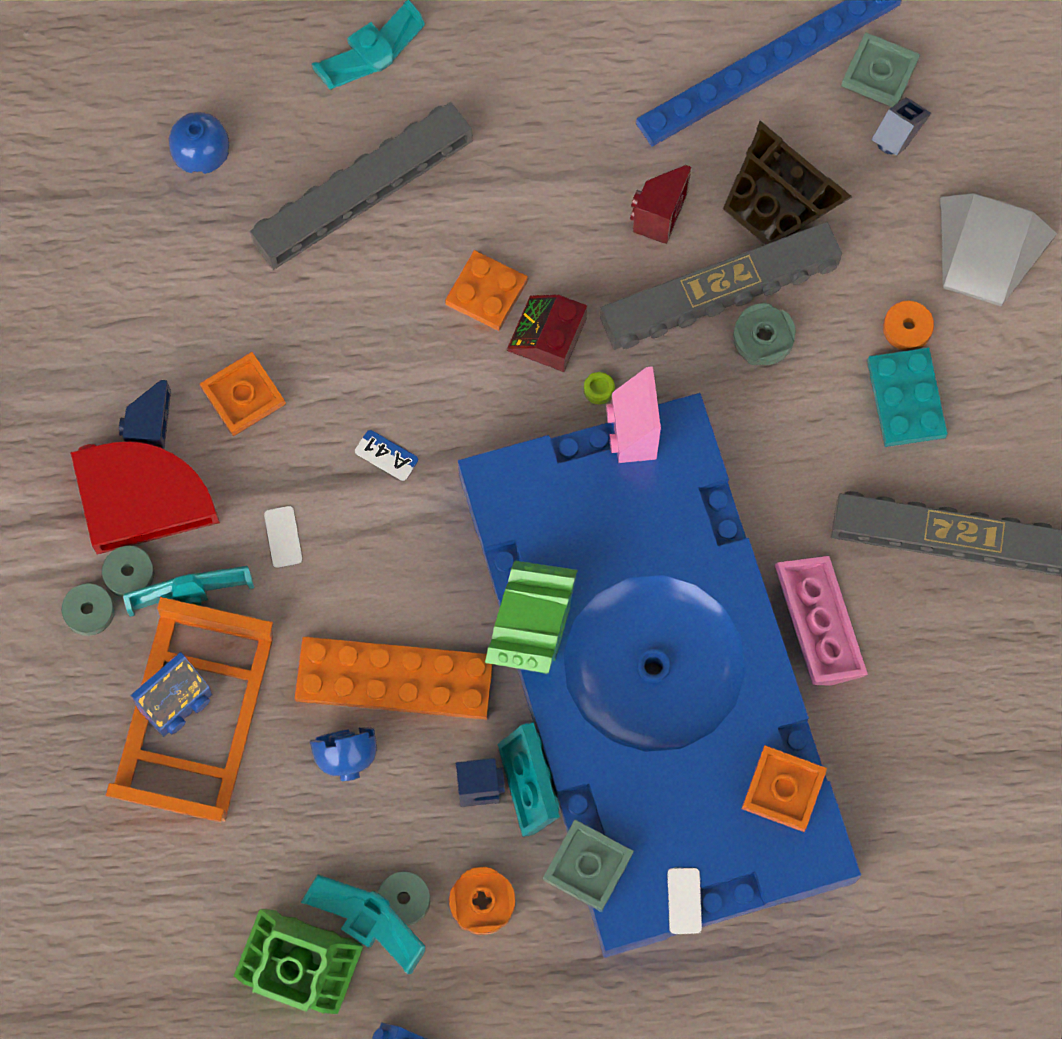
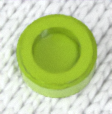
M594 372L586 378L584 382V395L588 401L600 405L612 399L615 384L610 375L604 372Z

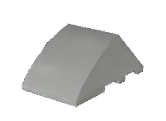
M975 193L940 197L943 288L1002 307L1049 243L1056 237L1057 233L1034 212Z

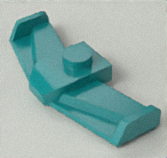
M406 0L380 31L372 22L368 23L347 37L348 44L352 47L351 50L318 63L314 62L312 63V69L330 90L374 72H381L393 64V60L425 26L424 20L411 1Z
M241 566L178 576L125 593L123 598L127 613L131 617L135 616V610L159 603L160 597L200 606L201 602L208 600L207 591L241 585H248L249 589H254L255 587L249 567Z
M317 874L301 901L303 904L347 918L341 930L367 947H372L377 939L404 969L403 971L406 974H412L425 953V945L393 911L389 900L375 891L368 892Z

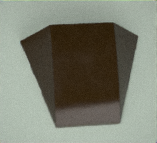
M760 120L751 146L748 147L746 158L739 174L735 178L723 210L766 245L792 235L851 199L852 196L831 178L826 177Z

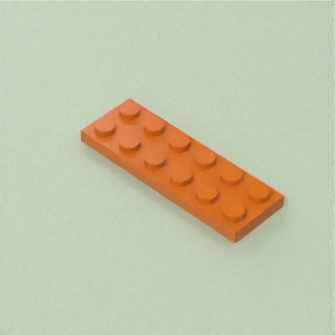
M302 637L295 701L487 720L493 664L485 663L487 654Z

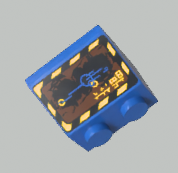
M181 652L131 694L138 710L163 737L168 733L173 735L178 732L186 723L184 719L193 711L195 713L202 711L210 703L209 697L212 696L210 687Z

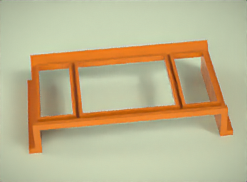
M160 597L157 607L160 619L141 686L164 667L165 662L168 663L177 655L176 653L168 652L176 623L258 641L251 670L185 656L195 669L248 681L226 767L223 769L141 750L149 721L135 706L114 784L109 783L106 797L221 823L226 821L273 641V622ZM138 760L222 779L215 807L131 788Z

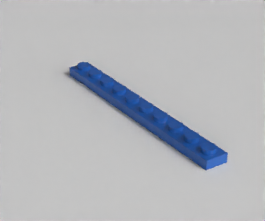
M844 0L636 118V125L653 147L900 6L901 0Z

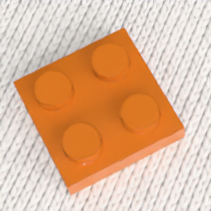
M474 250L446 297L445 305L500 331L527 284L528 276Z
M253 352L199 383L232 436L237 435L286 405L284 398Z
M764 745L742 809L805 832L827 768Z

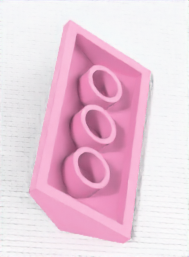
M824 556L776 563L775 568L812 684L831 686L868 675L830 557Z

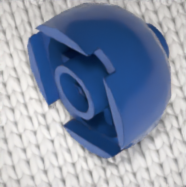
M203 112L188 113L179 118L171 128L169 135L170 153L177 166L188 173H193L192 171H202L203 174L210 173L218 169L227 159L229 137L221 122L211 114Z
M359 728L360 734L356 735L355 732H349V729L315 737L316 740H310L315 763L321 771L328 775L340 776L341 781L360 778L359 772L367 769L372 764L377 752L374 728Z

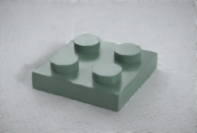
M865 32L844 76L841 87L893 107L900 102L918 63L920 54Z
M574 820L547 869L543 881L602 912L634 851Z

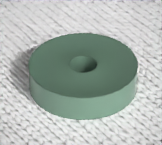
M122 546L113 550L106 557L102 566V576L105 584L111 592L120 597H123L125 593L151 586L154 579V566L150 557L145 551L135 546ZM126 568L134 569L130 576L123 575V571Z
M86 583L74 587L66 594L62 602L61 610L64 621L72 631L80 635L92 636L101 633L110 625L114 617V603L105 589L96 584ZM92 605L93 611L89 614H84V607Z
M397 872L387 877L379 887L378 894L389 900L390 907L407 926L419 922L428 912L430 906L429 889L418 875L411 872ZM403 893L408 894L410 901L407 904H400L398 902L399 895Z

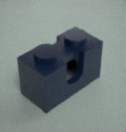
M495 758L456 762L461 807L500 803L499 794L505 793L503 767L496 768Z

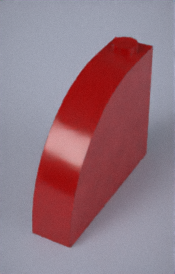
M113 442L98 446L87 444L79 447L78 451L70 452L91 544L97 555L113 551L122 546H133L220 523L213 500L199 475L185 461L167 450L140 442Z

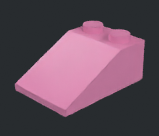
M652 366L646 367L612 392L611 404H606L608 423H614L615 434H610L611 453H617L618 463L657 459L661 426Z

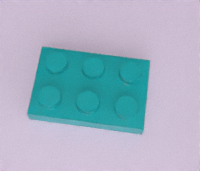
M930 348L869 356L867 363L884 446L890 447L946 438L948 433Z
M528 723L518 727L497 744L523 837L536 834L560 817L559 801L554 795L550 783L551 772L548 765L545 764L541 750V737L536 732L534 723Z

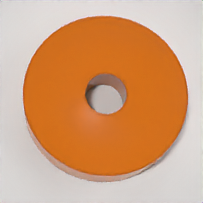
M902 301L893 305L888 310L883 323V332L887 341L895 348L903 351L916 350L923 347L929 341L934 329V321L930 311L915 301ZM909 322L914 328L906 329L903 324Z

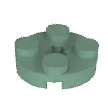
M760 303L746 308L741 313L735 324L733 340L737 351L746 358L749 364L755 366L759 364L771 365L780 362L792 351L796 329L792 318L783 309L780 311L772 307L771 304ZM760 328H764L766 332H772L769 340L764 341L757 337Z

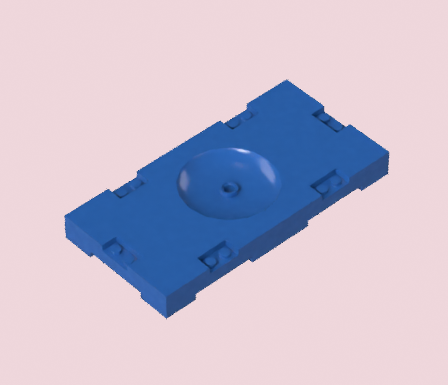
M701 393L658 404L661 430L657 459L618 463L617 453H611L610 434H615L614 423H604L554 438L546 435L458 460L459 478L475 531L480 541L499 608L514 561L578 570L567 622L556 660L553 661L549 674L518 668L517 670L536 732L542 740V754L545 764L548 765L551 772V781L559 801L567 833L574 820H577L634 851L603 911L600 912L589 906L604 958L667 940L668 937L678 935L670 932L668 871L670 869L696 868L699 870L702 927L789 901L795 902L852 885L861 876L830 780L827 781L826 775L824 776L805 832L742 809L764 745L822 766L808 724L809 717L749 537L746 538L728 484L729 477ZM654 663L660 666L662 671L657 675H651L646 672L645 666Z

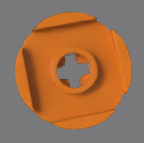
M477 867L470 869L461 875L450 891L449 905L451 914L465 931L477 935L495 933L509 923L514 912L515 894L513 887L503 875L492 868ZM485 892V896L492 899V903L487 904L485 910H480L479 905H473V900L478 898V893Z

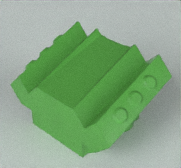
M514 561L495 622L485 663L549 674L552 663L556 660L567 622L578 570Z
M259 909L234 977L242 984L253 987L252 992L303 1011L307 1012L309 1009H313L321 1013L338 1014L363 945L354 938L340 937L334 931L306 924L296 917L282 916L276 910Z

